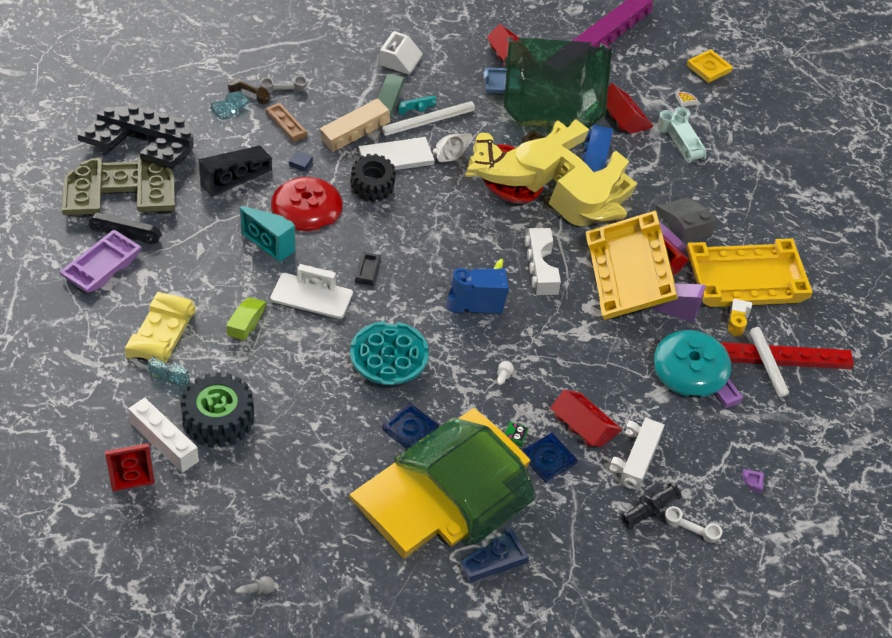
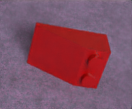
M149 443L105 451L112 492L155 484Z

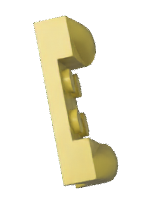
M157 292L150 304V312L138 333L131 336L125 347L126 358H145L155 363L158 367L163 368L195 313L196 306L193 300Z

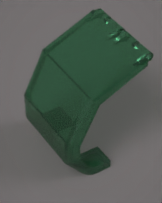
M453 417L394 458L398 466L428 476L456 505L467 524L469 534L462 539L466 547L484 539L536 499L532 477L521 459L488 426Z

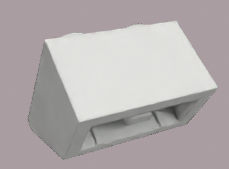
M393 31L380 49V65L410 75L422 58L423 53L408 35Z

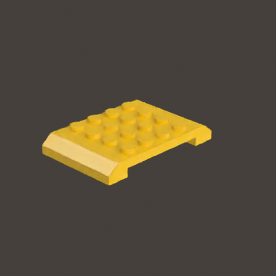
M656 211L586 231L604 320L678 299Z
M793 238L776 239L774 244L707 247L705 242L687 244L686 249L697 284L706 285L702 302L709 307L731 306L733 299L752 302V305L801 303L812 296L813 292Z

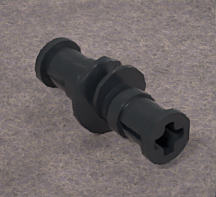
M671 482L667 488L655 493L653 496L642 495L639 499V504L627 513L623 512L620 514L623 524L632 530L634 525L642 520H646L652 514L660 517V509L665 508L672 501L682 498L680 489L675 483Z

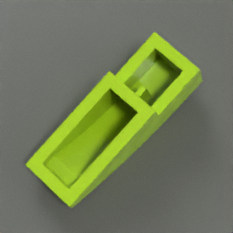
M252 297L245 299L235 310L226 325L227 336L246 340L250 331H254L267 302Z

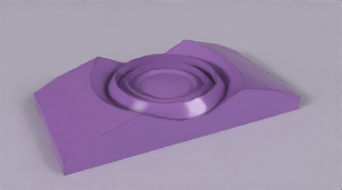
M112 230L59 273L89 293L105 286L111 276L117 271L127 268L142 249L141 246L116 230Z

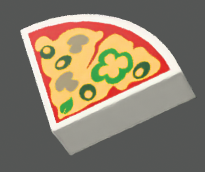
M676 92L675 97L681 107L697 104L698 100L693 95L686 92Z

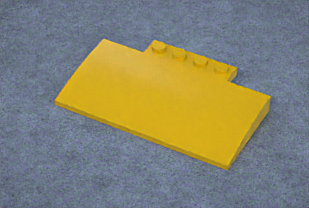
M472 408L349 494V498L399 555L405 559L438 533L450 547L454 546L510 504L515 497L504 485L525 470L529 465L530 459L490 420L475 408Z

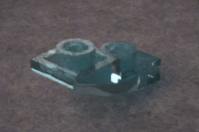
M241 91L226 94L225 100L211 103L210 109L221 118L242 109L249 104L250 100Z
M154 356L148 360L149 374L180 386H187L190 383L189 372L184 366H180L174 361L168 366L164 361L158 360Z

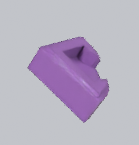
M743 469L742 478L744 483L754 492L761 494L763 491L764 473Z

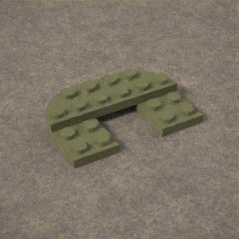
M138 156V161L102 163V158L89 159L81 162L80 166L75 170L71 169L64 179L63 215L101 213V193L137 192L138 212L175 210V181L172 170L169 167L142 160L140 156Z

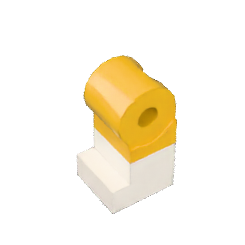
M733 299L728 322V332L731 335H743L747 325L746 318L749 317L752 302Z

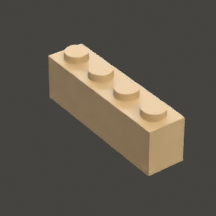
M377 98L321 127V139L332 152L341 149L366 134L390 122L389 109Z

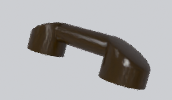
M235 78L228 82V90L230 92L236 93L242 88L256 94V101L259 104H267L270 101V94L265 88H257L241 81L240 78Z

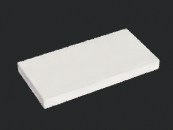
M426 137L359 146L360 156H366L369 153L371 155H374V153L378 154V156L383 155L385 159L391 160L395 170L434 165V158Z

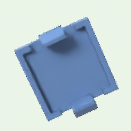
M485 68L483 75L486 93L519 94L518 84L519 80L522 79L518 69Z

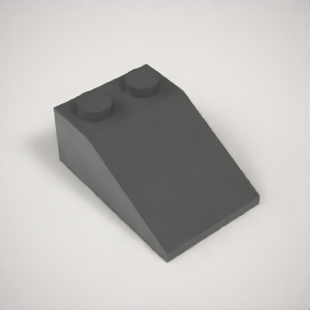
M686 197L656 206V209L675 236L683 243L713 235L717 220L708 208Z

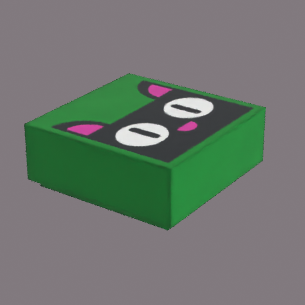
M510 421L505 435L515 445L522 447L529 427Z

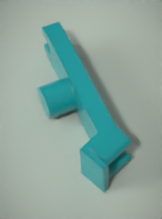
M428 96L400 101L399 115H405L406 111L415 109L423 112L426 110V107L436 105L435 100L437 98L436 96Z

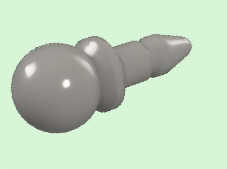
M264 576L259 580H253L252 584L237 588L235 593L242 595L253 592L256 595L261 593L269 594L274 590L275 583L271 577Z

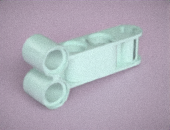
M684 107L677 108L675 113L664 110L660 113L657 129L663 133H669L687 163L697 159L705 160L706 149L688 122L690 111Z

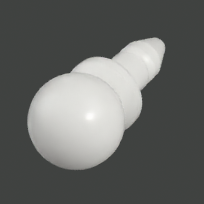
M503 361L499 364L497 371L498 385L503 384L513 373L514 367L511 362Z

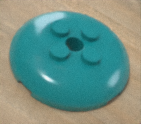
M381 321L364 327L355 335L351 342L350 358L357 372L367 380L381 385H399L413 380L424 370L428 362L429 348L425 338L415 328L401 322L385 324V321Z
M680 330L673 332L660 341L654 353V368L659 379L669 389L684 396L700 395V397H706L715 394L726 385L731 374V360L725 347L717 339L701 331Z

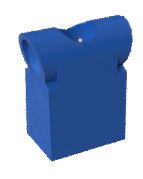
M457 268L454 270L451 281L452 287L446 304L450 312L461 313L467 310L468 312L503 313L509 290L505 269H472L469 271L464 268Z

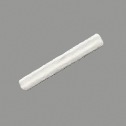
M752 328L750 331L751 337L776 393L780 398L785 397L789 394L788 388L761 328Z

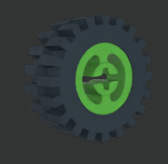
M216 372V376L211 377L210 373L205 374V379L203 380L197 377L195 385L190 382L187 385V391L184 390L182 393L180 404L184 430L186 434H190V438L193 441L198 438V444L204 446L205 442H207L210 448H214L215 444H220V448L226 447L225 443L230 442L231 445L236 444V438L243 440L245 432L249 434L251 431V425L254 424L253 394L251 389L249 390L248 384L246 382L242 384V380L238 376L232 379V374L226 373V376L223 377L221 372Z

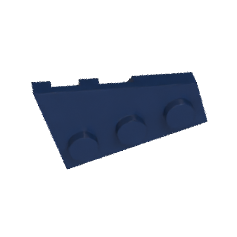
M509 527L505 530V534L499 538L495 537L492 539L491 543L485 548H479L460 561V567L470 583L529 563V556L512 528Z

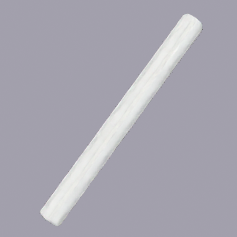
M470 101L388 124L382 127V133L384 136L472 112L475 110V105Z

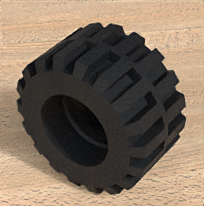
M369 153L366 156H360V159L355 160L351 170L350 186L353 189V193L358 194L360 199L365 198L364 201L372 200V202H376V200L382 201L383 197L388 198L389 194H392L395 184V166L391 164L390 159H385L383 155L378 156V154L374 153V155H371ZM366 176H376L380 179L372 180Z

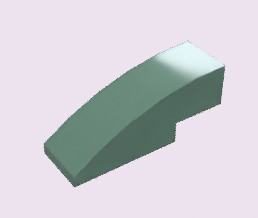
M387 74L378 99L389 109L391 119L403 89L404 77Z

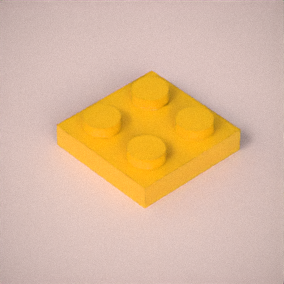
M711 49L687 60V66L707 83L732 72L733 66Z

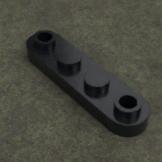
M94 213L89 220V224L96 231L110 233L112 230H116L127 238L155 244L162 236L161 231L153 225L102 213Z

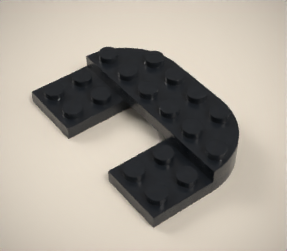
M135 104L104 108L103 111L97 113V121L78 134V141L108 150L132 131L157 137L155 141L140 152V159L169 168L176 165L194 147L193 127L184 121V118L170 116L167 113H159L152 109L141 108Z

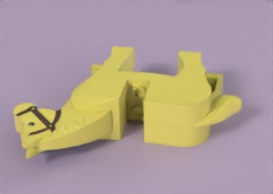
M576 119L568 128L560 121H557L553 126L552 132L547 137L525 142L507 153H503L498 146L493 144V137L490 134L480 133L476 137L473 146L474 155L470 157L469 167L465 174L466 177L480 176L483 179L499 184L525 186L533 192H537L553 179L557 184L549 204L567 221L577 226H589L596 221L625 219L627 212L620 204L633 194L637 183L624 173L629 161L617 151L612 154L608 166L597 172H593L578 156L569 151V149L584 142L589 131L588 128Z

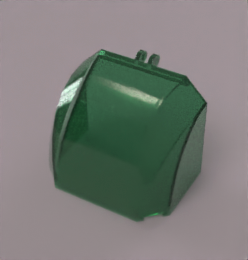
M519 37V41H512V38H506L503 86L504 108L519 126L547 127V132H551L555 122L560 121L568 128L576 119L589 129L606 115L612 48L606 44H600V47L592 46V42Z

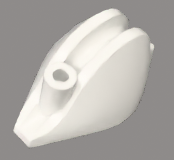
M451 134L438 141L436 148L433 150V154L437 156L438 162L454 161L461 157L473 139L472 134Z

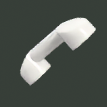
M672 506L666 510L665 520L670 526H680L699 534L708 543L717 542L721 538L722 529L719 525L709 524L704 528L683 519L682 511L678 507Z

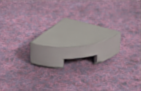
M376 129L363 137L376 144L379 140V131Z

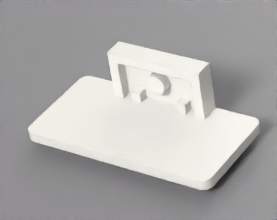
M300 264L297 269L298 276L288 273L281 274L271 295L272 302L337 319L344 317L353 296V291L336 286V273Z

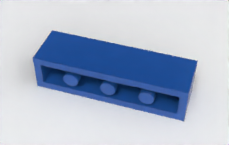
M593 125L592 131H588L586 141H589V143H585L584 152L586 154L583 153L582 161L593 172L605 168L613 128Z

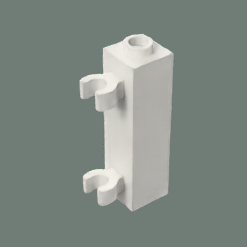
M645 418L642 427L633 421L628 422L625 435L637 437L627 463L618 457H613L609 469L613 473L622 474L620 484L630 489L640 490L665 424Z

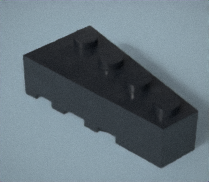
M261 145L198 159L200 185L211 197L272 171V157Z

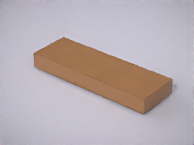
M281 103L266 108V114L292 142L307 137V131Z

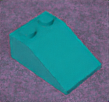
M245 206L240 207L242 235L278 262H281L295 252V225L291 221L280 215Z

